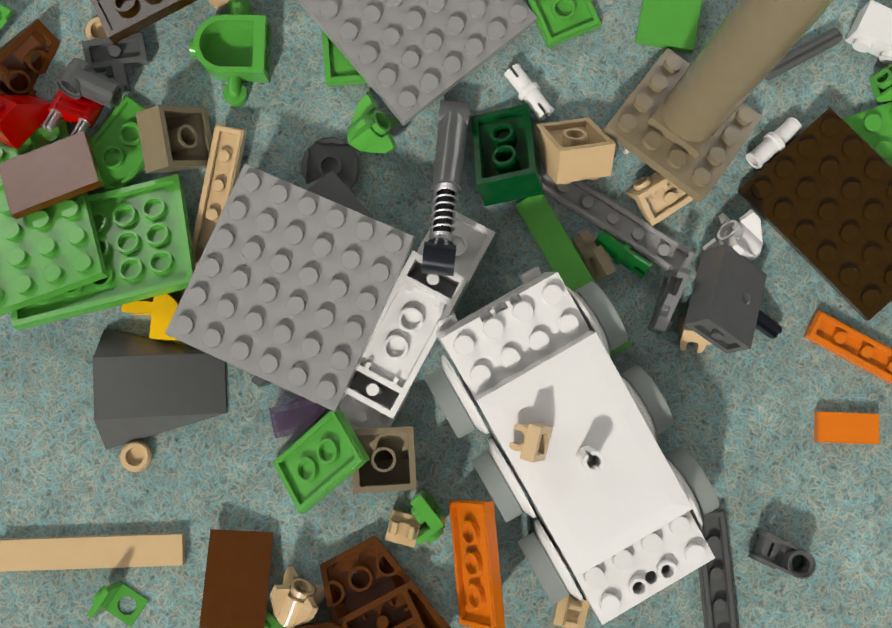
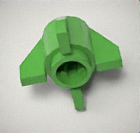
M367 94L359 100L351 124L347 128L348 142L354 149L361 152L390 153L397 146L391 134H388V131L397 126L400 121L397 118L388 119L379 110L373 112L377 105L372 95Z

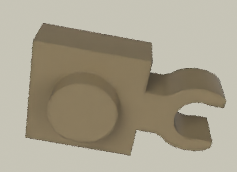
M589 229L578 233L577 236L572 238L575 247L582 253L581 259L595 283L617 271L611 256L605 252L602 245L596 246Z

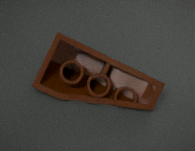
M35 19L0 48V95L36 94L37 91L33 87L39 74L46 73L60 44V41L39 19Z

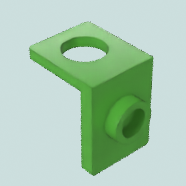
M118 580L109 586L104 585L99 589L92 600L94 604L87 613V616L94 618L106 610L131 627L149 600ZM125 596H130L136 601V609L131 614H124L119 609V601Z

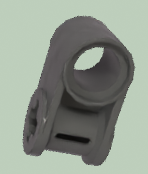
M761 528L759 529V540L754 552H750L748 557L773 569L777 568L796 578L805 579L813 575L816 569V561L812 554L788 543L787 540ZM800 555L802 559L801 565L797 569H793L791 565L794 556Z

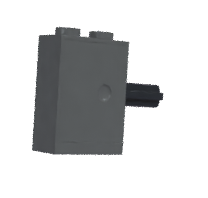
M727 244L703 251L694 288L690 295V303L684 325L726 354L751 349L755 328L770 339H775L782 332V327L760 310L767 274L745 257L739 255Z

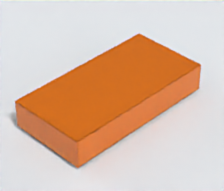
M814 411V442L879 444V414Z

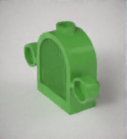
M229 0L226 6L228 14L216 15L205 20L197 29L194 39H190L189 51L191 57L198 58L211 76L228 82L223 89V97L226 102L232 107H241L248 100V91L241 82H269L271 25L266 15H251L252 10L247 0Z

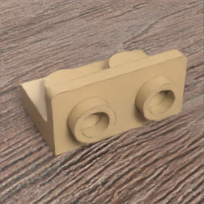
M658 172L650 177L645 176L636 180L633 183V187L626 191L629 198L636 200L645 221L651 226L656 225L694 200Z

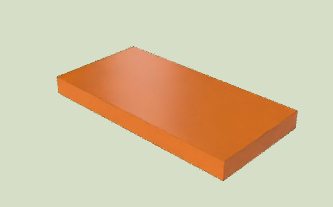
M449 500L459 623L471 628H505L494 501Z

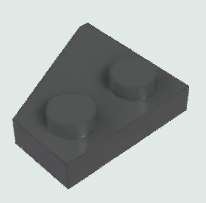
M679 266L665 274L647 329L648 331L660 334L664 333L666 329L671 328L675 319V308L683 294L691 270Z

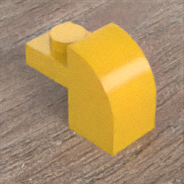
M167 293L122 305L121 312L151 316L150 339L181 342L165 334L180 302L177 297Z

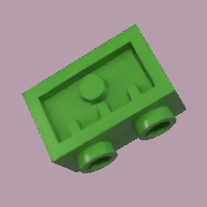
M423 487L415 493L410 502L413 506L410 511L420 524L427 523L419 530L416 537L419 545L426 540L431 544L444 533L443 529L445 528L447 517L435 499Z

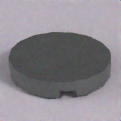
M335 137L321 138L304 152L301 161L302 176L306 183L309 184L334 171L346 186L351 189L359 177V157L346 141Z

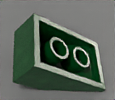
M529 103L471 116L476 186L484 205L489 206L544 194Z

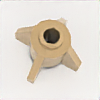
M293 566L287 567L282 585H274L270 594L274 616L279 624L286 628L299 627L313 619L318 610L317 605L326 598L323 584H315L313 587L310 582L299 578Z

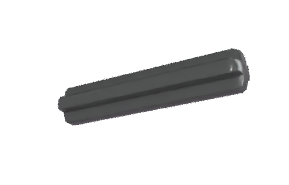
M833 27L790 50L766 76L765 80H771L837 45L843 39L839 29Z

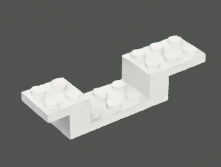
M456 212V216L453 217L455 224L452 225L455 230L451 232L454 235L453 243L456 245L454 276L422 274L424 242L429 240L430 229L418 251H412L397 278L339 407L353 430L388 428L392 426L410 393L409 389L438 338L436 334L441 330L437 322L446 318L455 310L496 232Z

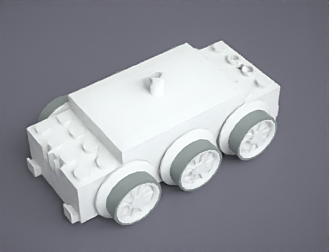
M534 267L519 276L523 285L460 321L457 320L455 314H451L437 322L441 331L436 335L462 382L445 355L441 356L442 369H437L425 376L424 379L458 439L475 430V427L485 434L489 433L474 404H476L509 465L492 438L488 439L489 452L486 451L471 461L506 523L522 514V511L533 518L537 517L521 489L523 487L555 546H553L538 519L534 520L535 533L532 532L517 542L552 604L558 603L570 594L580 601L583 600L580 591L567 570L569 569L588 604L603 625L715 559L700 530L703 528L702 517L719 508V501L704 471L686 449L678 447L666 455L662 453L657 443L656 435L673 426L674 419L666 400L651 377L638 365L619 374L612 362L610 351L628 342V337L619 314L604 291L592 281L573 291L565 286L558 272H544L541 274L540 268ZM543 423L553 426L544 461L532 463L520 459L521 451H515L509 447L510 442L522 444L525 439L523 432L513 429L515 424Z

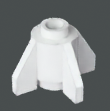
M751 209L739 218L741 222H737L736 220H730L724 213H721L718 216L722 224L717 233L719 241L713 238L703 246V250L706 251L727 244L748 261L755 260L760 255L763 245L759 215Z

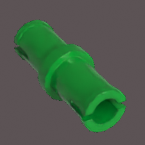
M604 229L594 241L596 246L602 245L605 252L614 259L613 263L616 265L622 264L641 279L653 264L630 249V244H623Z

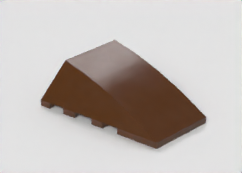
M376 536L320 564L331 621L342 625V628H451Z

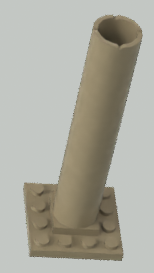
M738 0L691 64L667 48L602 132L690 197L701 203L763 117L743 102L835 0Z

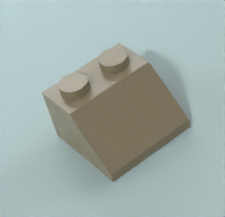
M155 105L136 112L146 173H173L207 168L212 143L207 108Z
M414 426L353 430L370 458L353 473L354 494L418 489Z

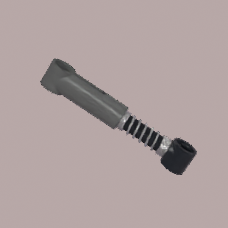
M440 101L438 136L431 185L435 198L433 199L434 205L432 207L433 213L431 215L429 240L424 242L422 274L454 276L456 245L453 243L454 235L451 232L455 230L452 225L455 224L453 217L456 216L454 210L457 206L454 203L458 201L457 196L462 191L470 103Z

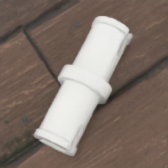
M519 63L513 65L512 68L518 77L509 68L504 74L505 78L509 80L519 93V100L522 103H529L530 109L536 115L538 121L546 119L540 107L543 108L548 116L553 113L554 108L539 91L540 86L536 82L531 81L521 68V65Z
M790 117L774 132H768L763 137V142L746 155L748 163L753 168H761L774 154H779L785 149L786 144L802 131L801 123L797 119Z

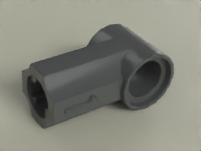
M73 58L56 80L57 87L67 96L74 99H79L83 96L110 109L119 106L125 91L122 83L96 73L89 63L79 58Z

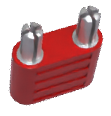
M59 89L47 109L49 115L42 127L44 130L52 132L59 119L76 124L71 135L82 131L86 132L88 128H93L105 106L83 96L79 99L71 98Z

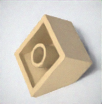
M589 117L535 124L543 168L556 184L566 185L574 181L597 180L600 177L611 176L616 143L607 134L602 132L603 130Z

